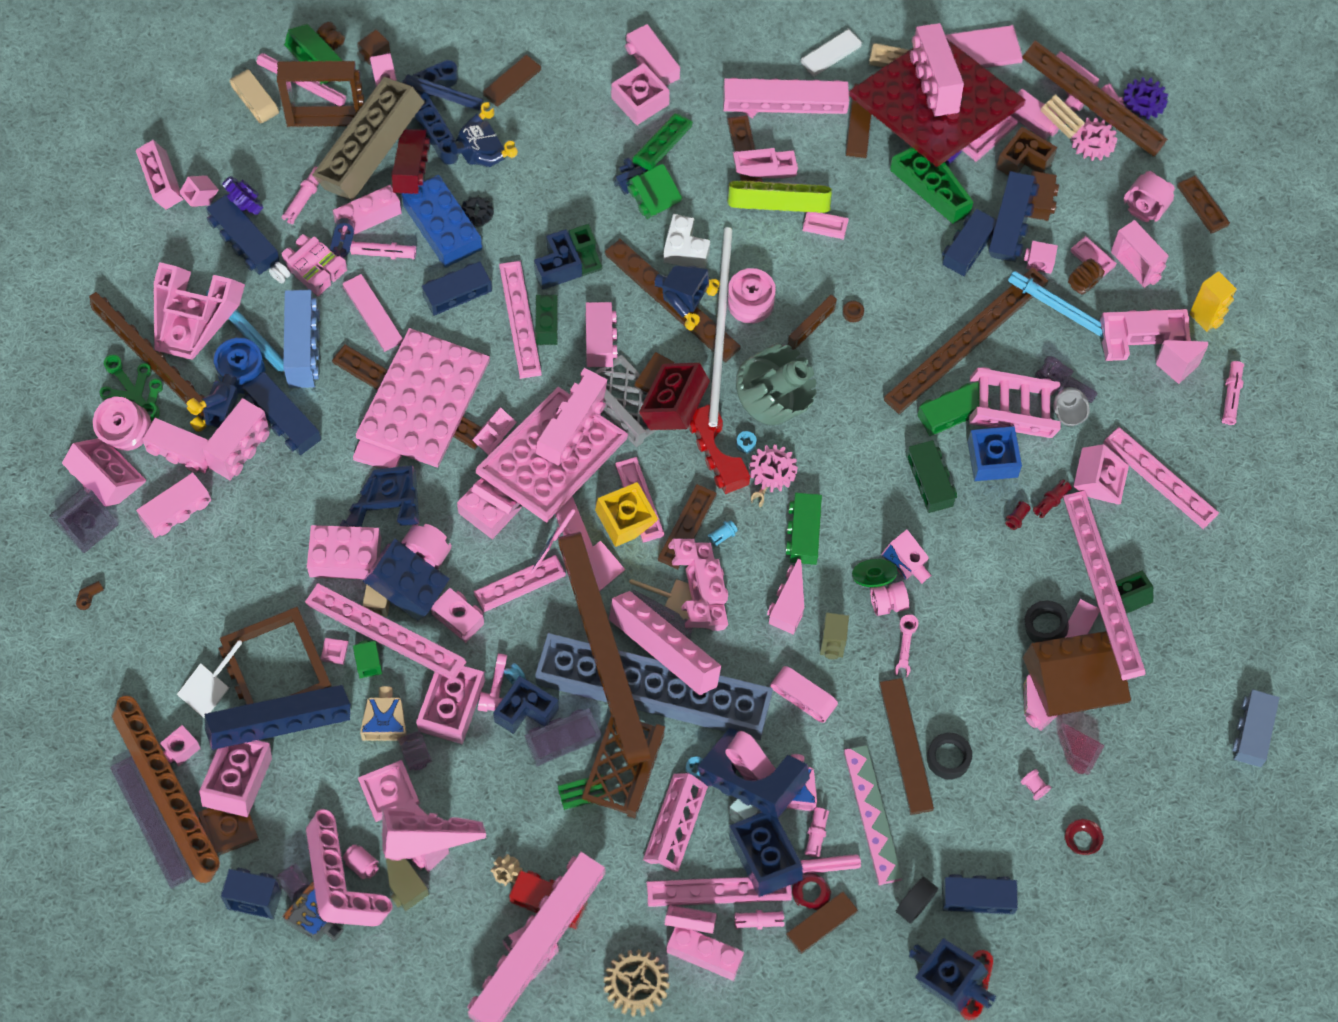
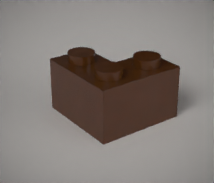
M1021 127L1000 154L996 169L1009 176L1010 171L1019 173L1024 165L1036 172L1045 173L1054 161L1057 147Z

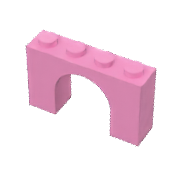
M1059 52L1056 55L1093 84L1098 85L1099 79L1063 52ZM1021 89L1018 94L1026 99L1025 106L1011 116L1044 140L1049 136L1053 137L1059 128L1040 111L1045 104L1038 101L1024 89ZM1066 92L1068 99L1064 103L1073 112L1075 110L1080 111L1084 104ZM1048 107L1058 117V115L1050 107Z

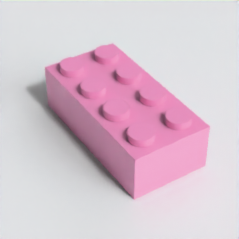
M940 23L916 27L915 36L912 37L913 51L910 52L911 62L916 65L917 77L921 78L922 91L927 94L928 107L932 108L934 116L959 113L964 83Z

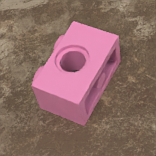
M449 588L432 606V615L466 643L484 625V614L476 605L471 606L467 603L466 597L461 592H454ZM457 611L465 613L461 617L454 616V613Z

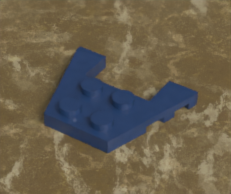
M411 465L373 470L360 491L362 496L357 503L352 504L349 509V517L346 521L342 520L340 526L362 527L367 510L400 507L397 522L401 526L419 524L417 476L414 467Z

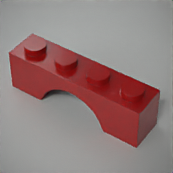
M709 404L696 410L688 428L698 438L696 440L700 452L704 451L707 467L709 470L713 469L716 475L714 480L719 489L722 488L724 493L727 494L750 484V474L741 457L727 456L715 445L714 440L722 431L723 420L718 412L717 426H709Z

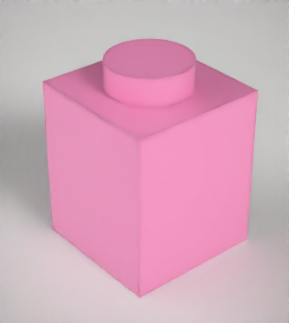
M207 175L190 176L186 179L179 193L191 207L209 206L219 189Z

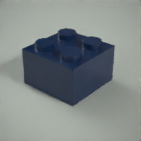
M236 868V870H228L220 897L227 910L274 920L282 891L273 875L268 873L255 875L251 874V871L247 869Z

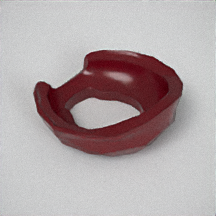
M1075 820L1065 830L1064 838L1066 844L1077 854H1095L1103 845L1104 836L1102 830L1091 820ZM1085 831L1089 833L1092 838L1089 850L1083 851L1078 849L1074 843V835L1077 832Z
M810 873L803 875V880L792 885V896L797 905L819 910L830 901L831 890L829 884L821 876ZM808 882H815L821 888V895L813 903L803 899L802 889Z

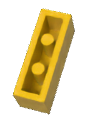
M1219 271L1202 283L1189 315L1206 332L1211 328L1217 329L1223 324V318L1229 312L1228 307L1234 301L1233 296L1237 289Z

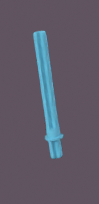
M1017 271L1012 272L1008 281L1022 289V293L1027 292L1104 338L1099 320L1033 282V278L1028 279Z
M236 309L228 319L248 340L253 341L260 348L262 356L277 372H283L284 359Z

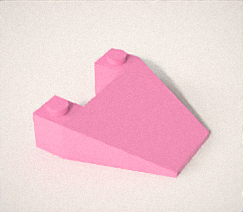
M159 262L154 280V350L193 360L239 307L245 284L230 278L213 275L208 297L186 292L191 272L177 266Z

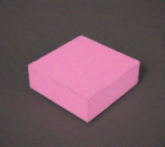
M325 638L321 661L344 665L348 641Z

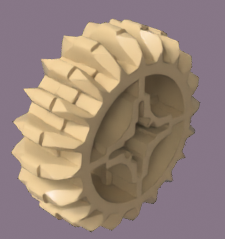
M640 949L637 950V956H633L632 951L629 950L627 952L628 958H625L623 954H619L620 963L612 960L611 965L613 968H606V973L609 976L604 977L603 981L609 985L604 987V992L611 993L607 997L609 1002L616 1000L613 1005L615 1009L623 1005L622 1014H626L629 1008L631 1009V1016L634 1017L638 1009H640L641 1016H645L646 1007L652 1013L655 1011L652 1003L661 1006L662 1001L660 998L667 997V993L664 990L669 989V983L665 982L669 978V974L662 973L665 970L664 964L656 966L659 962L658 957H655L652 961L650 960V952H647L645 957H642ZM640 965L634 972H621L629 966ZM647 968L656 978V987L651 985V982L644 977ZM640 975V984L632 992V982L629 981L635 982ZM617 979L621 980L622 984L628 987L626 998L619 992L616 986ZM639 993H651L646 999L634 1001Z

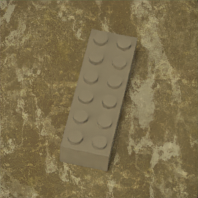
M383 77L312 176L326 191L353 201L424 104L423 99L412 86Z

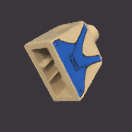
M380 687L379 698H369L367 700L360 731L362 741H407L401 698H393L392 687Z

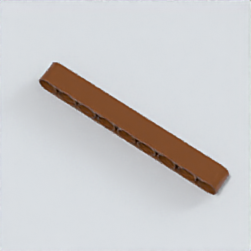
M122 696L117 700L112 712V719L194 878L201 883H209L220 867V860L137 701L131 696Z

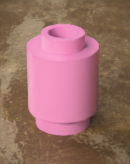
M352 845L343 855V860L346 861L345 865L361 879H370L378 871V860L362 846Z

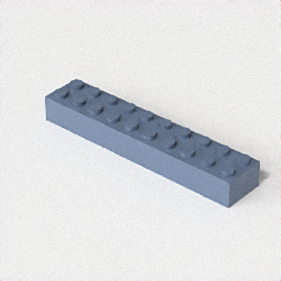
M548 633L535 674L536 685L607 702L589 643ZM618 650L636 710L727 732L731 727L737 731L749 734L753 739L761 741L773 688L719 675L717 687L699 695L658 660Z

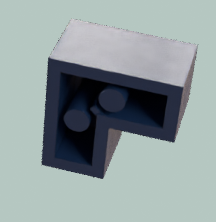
M567 229L547 235L546 241L549 255L534 259V272L542 290L582 277V263Z
M519 676L493 712L494 722L512 734L516 732L526 716L547 727L559 710V702L552 695Z

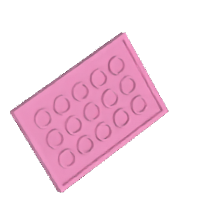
M409 328L356 433V438L438 468L490 362V356Z
M557 387L476 468V474L546 523L628 437V433L603 416L596 414L589 430L585 429L578 445L574 444L570 457L567 460L564 459L559 466L537 455L538 439L551 419H556V413L563 401L567 402L569 393L560 387Z

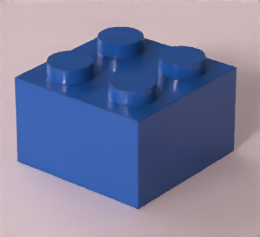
M1015 426L971 430L968 438V448L974 481L1018 478L1022 463Z

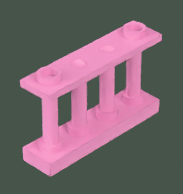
M987 367L977 368L970 376V381H978L980 383L979 407L969 416V424L989 428L1015 426V430L1018 433L1053 438L1060 430V421L1050 418V395H1053L1060 387V382L1047 378L1039 379L994 371ZM988 384L1000 386V411L988 407ZM1009 388L1021 390V414L1009 411ZM1030 392L1041 394V418L1030 415Z

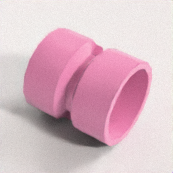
M903 581L891 583L888 588L885 586L870 588L871 602L876 616L890 614L891 610L900 612L909 609L908 594Z

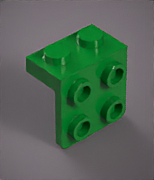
M663 164L654 167L651 171L649 170L641 175H637L627 182L628 191L637 201L638 209L645 216L646 220L682 200L681 194Z

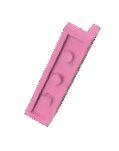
M689 773L673 774L643 858L647 863L661 864L671 871H679L708 788L707 785ZM692 785L699 788L695 798H692L691 794ZM688 805L690 815L685 820L683 811L685 806ZM681 827L683 835L681 840L677 841L675 833L677 828ZM673 849L675 855L673 863L667 860L669 850Z

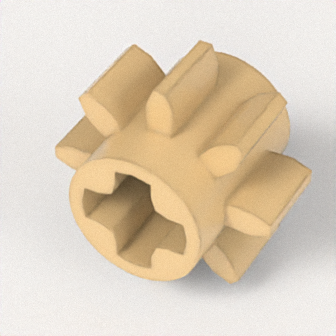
M507 854L503 859L499 856L493 862L495 866L491 869V872L494 873L495 881L507 886L510 881L515 884L523 868L520 867L518 859Z

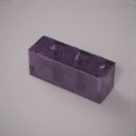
M589 708L586 710H576L571 713V716L564 719L557 718L543 728L535 727L525 735V743L536 767L601 740V732Z

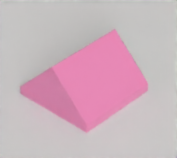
M1164 340L1156 358V365L1179 384L1199 366L1208 347V342Z

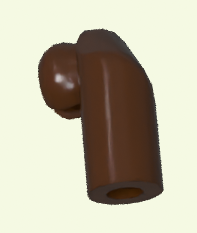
M99 581L79 591L76 605L80 610H87L91 606L93 596L104 591Z

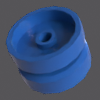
M246 338L227 340L218 347L214 354L213 362L219 381L222 382L225 374L235 376L237 378L235 387H237L238 394H245L243 387L261 373H266L260 348L253 341Z

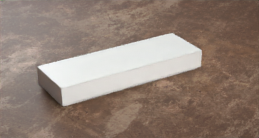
M848 29L802 58L801 64L814 77L860 48L862 42Z

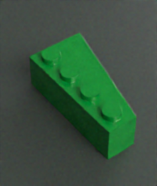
M913 147L892 157L890 171L949 222L954 224L971 214L973 200L945 162L936 167Z

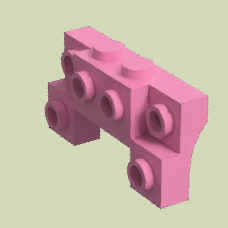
M1187 309L1103 313L1100 319L1104 336L1102 346L1106 361L1127 360L1130 354L1128 345L1163 344L1164 340L1191 341Z
M673 539L668 544L669 549H674L676 556L672 560V565H689L686 568V574L692 601H686L681 606L682 611H687L689 618L685 622V628H707L712 631L724 630L728 626L724 606L728 601V591L723 581V569L720 567L719 559H714L711 543H695L694 539Z

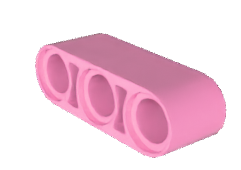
M787 666L780 670L770 684V687L776 693L821 723H825L838 705L834 697Z
M739 731L725 750L726 755L745 780H761L775 771V767L757 742L745 732Z

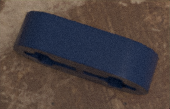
M341 218L335 224L330 251L337 257H346L350 251L354 235V223L352 220ZM343 226L348 227L345 235L341 234ZM342 241L343 247L341 250H338L339 242Z

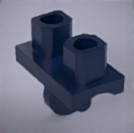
M629 157L623 160V166L618 167L620 173L627 172L616 176V180L613 181L615 187L619 186L624 195L629 193L627 182L631 178L649 171L643 167L634 169L639 165L632 163Z

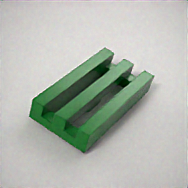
M589 778L558 786L564 810L591 803L582 798L570 802L566 801V799L583 795L585 788L564 793V791L586 786ZM601 784L591 787L589 792L603 791V793L592 795L595 797L606 794Z

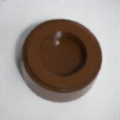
M857 301L847 302L843 307V317L848 322H859L864 316L863 305Z

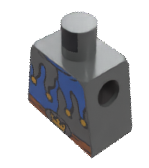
M314 882L282 916L288 926L317 942L324 934L333 941H336L344 931L336 923L327 922L319 916Z

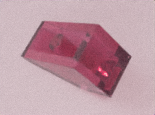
M1062 723L1057 735L1067 764L1072 766L1071 768L1075 772L1089 775L1105 745Z

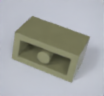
M826 613L820 655H825L828 659L843 658L847 641L849 615Z

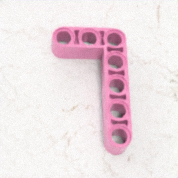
M318 810L307 825L306 833L319 916L323 920L332 923L379 926L391 912L392 902L384 895L348 892L346 890L335 817L328 810Z

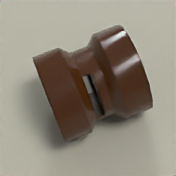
M330 21L323 23L317 30V34L332 50L341 47L345 41L343 34L337 31V27Z

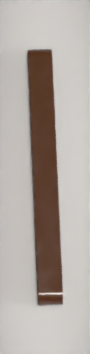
M576 532L558 537L560 551L626 764L630 766L651 760L646 738L581 532Z

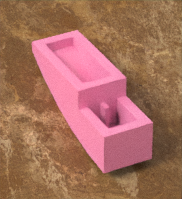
M775 148L733 152L737 173L762 178H790L797 175L798 166L794 151L775 152Z

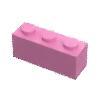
M648 24L626 35L625 48L629 55L633 54L636 58L638 66L645 63L665 86L680 79L679 65Z
M154 140L136 149L152 198L166 210L184 200L179 193L180 188L166 150Z
M391 185L333 210L335 224L341 218H348L353 221L354 235L401 214L400 200L396 193H393ZM343 226L341 234L345 235L348 229L347 226Z
M612 302L586 303L587 367H613V358H617V345H613V341H617V328H612V324H616V311H612Z
M157 418L154 419L142 439L146 451L154 456L162 455L173 464H178L179 462L192 472L200 471L205 473L208 469V464L202 448L209 440Z
M191 473L136 511L140 520L156 538L159 535L167 534L171 527L177 523L185 522L195 511L206 508L211 498L203 484L194 473Z
M675 927L667 945V953L732 981L736 977L744 956V952L691 929Z

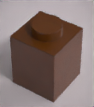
M377 29L357 42L359 58L370 66V57L391 54L389 41Z

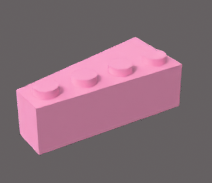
M586 368L580 374L581 381L579 385L574 383L570 389L571 393L568 396L567 402L563 401L556 413V419H551L537 441L536 454L558 466L564 459L567 460L570 457L574 444L578 445L585 429L589 430L595 420L594 417L596 414L600 415L606 405L604 396L607 379Z

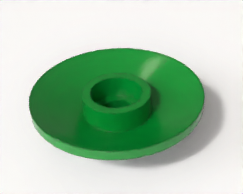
M884 559L863 561L852 570L853 580L865 587L887 585L897 576L895 564Z

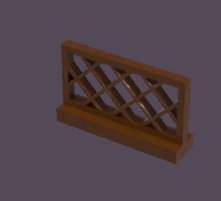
M611 716L582 799L626 813L628 817L636 819L665 735V726L659 724L653 726L641 722L642 729L650 731L646 742L651 760L625 766L616 771L611 760L623 755L618 736L612 728L614 723ZM615 741L620 751L608 756L605 747L607 744ZM608 762L613 773L601 778L598 767ZM630 769L634 776L633 781L624 785L619 774ZM615 776L620 787L609 792L604 781ZM601 784L606 793L600 797L589 795L591 787ZM623 790L627 798L624 806L614 803L611 796Z

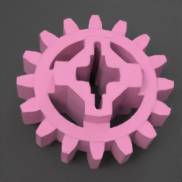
M1086 118L1085 124L1071 137V141H1073L1072 148H1077V154L1083 153L1084 159L1090 156L1091 161H1094L1095 157L1102 160L1103 155L1109 157L1110 152L1114 151L1117 142L1115 137L1116 131H1111L1112 125H1104L1105 120L1099 123L1097 118H1094L1093 122Z
M766 445L764 451L758 449L757 454L752 455V463L749 465V470H751L750 477L755 478L754 484L761 483L762 490L770 487V492H773L775 487L782 491L783 485L789 488L790 481H795V474H797L798 470L796 466L797 460L791 459L792 452L786 454L785 447L778 450L777 445H774L773 449H769ZM788 470L787 474L782 477L781 475Z

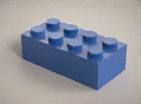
M439 174L424 181V185H420L419 194L402 193L404 208L445 268L482 250L481 236Z

